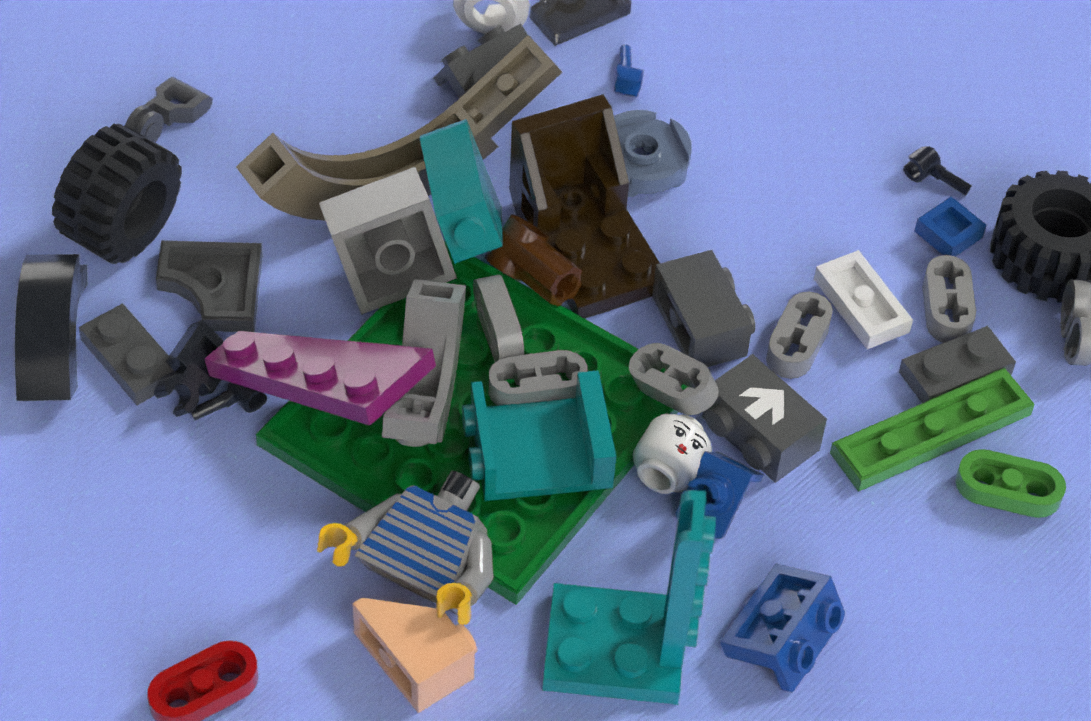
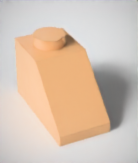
M360 598L353 602L354 634L417 713H420L474 679L477 646L471 633L464 625H455L445 613L442 618H438L437 609L432 607L369 598Z

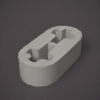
M937 256L927 265L923 281V297L927 329L935 339L945 343L972 331L976 307L972 274L969 266L955 256ZM944 277H948L950 284H954L952 289H946ZM946 309H952L954 322H950L948 315H945Z
M499 274L475 279L473 281V293L476 310L494 361L497 362L502 358L524 355L522 331L502 276Z
M800 292L789 300L770 337L766 357L768 367L778 376L789 379L799 378L810 370L829 331L833 309L826 297L814 292ZM807 314L814 315L807 327L800 324L801 318H804ZM792 343L799 345L798 352H795L792 357L785 355Z
M661 343L648 344L636 351L630 359V374L639 390L682 414L696 415L709 409L718 398L719 390L709 368L702 362L668 345ZM663 367H664L665 370H666L664 373H662V372L659 371V370H661ZM683 384L686 385V386H688V387H687L686 389H684V390H682V388H681V386H682Z
M569 350L502 358L495 362L489 370L488 394L491 401L497 406L573 399L576 396L577 372H587V364L579 354ZM556 373H566L567 378L571 380L562 381L560 375ZM514 379L519 387L510 388L509 383L505 380Z

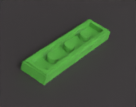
M1002 368L832 442L830 454L859 492L1028 417L1032 414L1035 404L1005 368Z

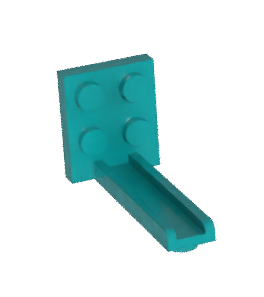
M689 490L681 495L666 594L554 583L542 691L678 705L685 647L696 648L699 617L702 616L704 586H707L710 553L713 552L716 517L705 516V491Z

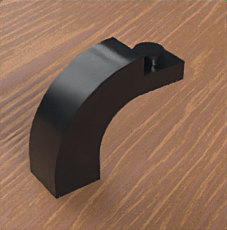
M79 254L26 255L19 278L15 318L17 401L71 400L78 388L76 361L77 310L79 298L88 285L87 265H80Z

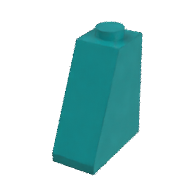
M467 119L421 135L420 142L436 219L454 263L502 247V207Z

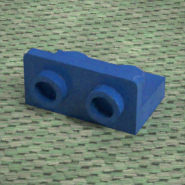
M775 564L720 640L725 656L773 669L781 690L794 692L805 674L812 670L816 658L831 636L840 629L845 617V610L832 577Z

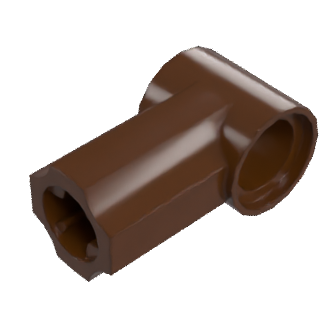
M511 214L502 228L503 246L488 251L484 258L504 274L523 281L550 304L560 306L566 300L574 298L582 285V270L547 243L549 237L544 232L521 217Z

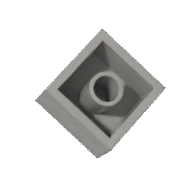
M415 167L319 202L361 315L406 298L414 279L441 283L457 279L430 199Z

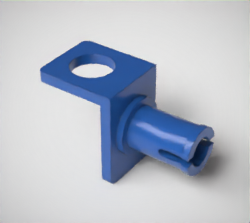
M705 451L700 460L696 478L687 484L688 488L685 491L706 492L705 516L716 517L715 538L722 539L725 537L750 483L761 482L764 474L720 452ZM678 507V509H677V511H676V517H677V518H678V513H679V507Z

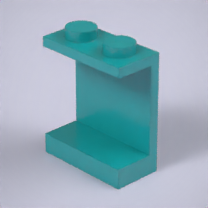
M599 370L577 372L576 396L573 399L486 407L482 381L471 382V404L462 405V422L465 437L474 436L476 447L469 448L470 474L472 480H481L484 501L613 488L616 453Z

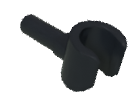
M930 146L921 147L908 156L910 162L903 167L907 177L915 182H920L931 175L964 195H967L972 187L968 182L946 170L941 165L939 154Z
M229 382L227 391L197 405L191 411L194 420H197L224 407H229L236 402L246 412L251 413L260 409L266 403L267 396L263 392Z

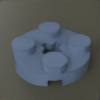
M647 110L627 111L614 116L629 179L628 197H633L638 193L649 194L665 191L671 187H678L685 182L691 158L692 144L687 131L682 125L671 118L670 125L664 121L657 120L656 112ZM643 148L646 153L651 152L652 154L639 155L635 153V149Z

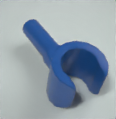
M624 44L620 47V64L616 68L617 78L614 92L638 97L644 70L631 67V47Z

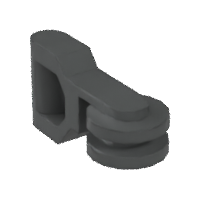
M170 77L156 87V96L145 105L137 107L130 114L125 126L156 142L162 132L164 123L168 126L173 123H193L211 108L213 100L211 96L175 77ZM176 99L183 104H174L170 101Z

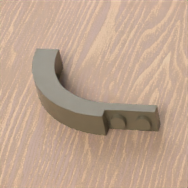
M528 35L447 110L425 126L395 142L360 153L323 155L300 150L272 133L242 160L236 168L260 199L285 213L311 220L325 221L319 202L413 167L416 168L427 194L430 195L431 191L420 142L421 135L467 119L484 160L498 148V145L491 138L553 82L562 71Z

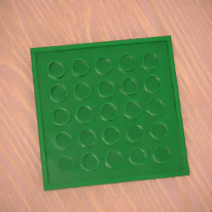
M444 241L457 279L446 283L465 285L466 293L455 383L442 442L412 447L402 445L396 439L382 437L385 413L369 426L288 401L256 433V443L260 448L364 512L395 494H402L411 485L437 496L451 471L459 472L471 479L469 448H475L476 445L474 436L465 437L462 422V405L471 404V382L482 381L486 407L497 406L491 401L488 394L489 370L495 361L476 310L473 281L500 274L505 282L520 324L524 342V355L569 350L579 354L585 360L587 371L599 370L616 453L613 488L484 501L481 480H474L480 485V488L467 512L480 519L486 527L487 536L492 543L494 578L488 588L517 605L634 466L633 451L652 420L662 414H677L678 411L645 395L639 390L629 370L630 359L639 350L638 348L561 305L550 304L533 289L476 257L454 263L446 241ZM406 298L380 307L347 341L402 346ZM663 367V368H662L661 370H659V371L662 372V373H664L666 370H665V368ZM556 373L560 375L562 381L571 380L567 378L566 373ZM514 379L505 380L509 383L510 388L519 387ZM684 384L681 386L682 390L688 387Z

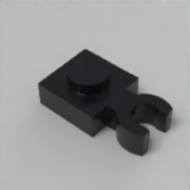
M203 320L189 326L165 361L175 371V374L160 380L154 389L153 395L156 398L170 395L173 390H176L179 395V403L173 411L176 417L193 411L198 405L199 395L204 396L213 393L221 379L209 376L205 358L221 346L224 341Z

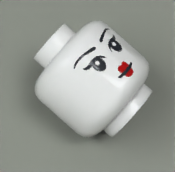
M662 414L652 420L633 451V461L638 477L648 488L661 494L683 492L687 490V484L696 478L704 452H712L711 442L702 425L695 418L688 415Z

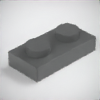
M123 303L79 327L81 341L136 405L154 396V389L160 380L175 374V371L165 362L169 355Z
M986 326L902 359L899 373L921 403H924L1002 368H1005L1012 375L1016 361L992 330Z

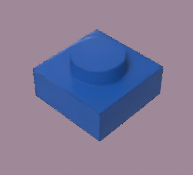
M950 196L919 217L914 232L942 255L956 257L984 237L987 224Z

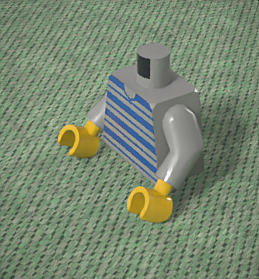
M456 471L450 472L437 496L411 485L402 494L393 495L345 525L330 523L323 526L319 532L317 552L321 553L328 547H336L332 560L334 565L339 567L346 565L349 561L350 551L358 549L355 556L370 571L435 603L438 618H442L447 610L457 614L458 623L461 625H467L470 622L471 606L478 601L494 578L492 543L487 536V529L478 517L467 512L480 485Z

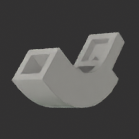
M414 279L406 297L402 346L432 348L436 367L385 412L382 437L396 439L398 443L412 447L442 442L449 416L457 370L466 293L465 285Z

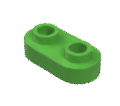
M985 449L967 453L962 458L956 475L958 491L970 502L1035 518L1054 514L1059 509L1066 491L1064 477L1053 466ZM1028 493H1035L1039 496L1030 495Z

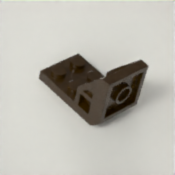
M604 94L512 121L509 191L516 216L521 217L544 232L549 237L547 243L582 270V285L574 298L568 299L566 302L572 312L584 319L652 297L656 264H660L627 210L629 179L613 110Z

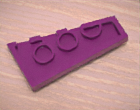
M238 331L228 337L221 346L205 358L207 370L211 377L369 426L436 367L432 348Z

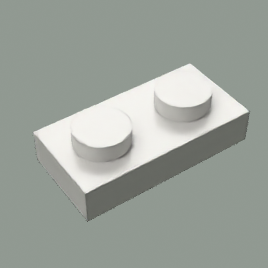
M859 250L816 266L815 282L867 350L910 333L913 319Z

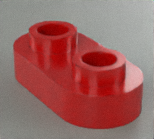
M222 641L161 671L152 679L147 691L152 717L155 721H202L244 699L252 693L258 683V665L254 652L244 643ZM228 673L239 675L238 678L232 681L221 679L222 676ZM181 699L188 702L181 707L169 706L175 700Z

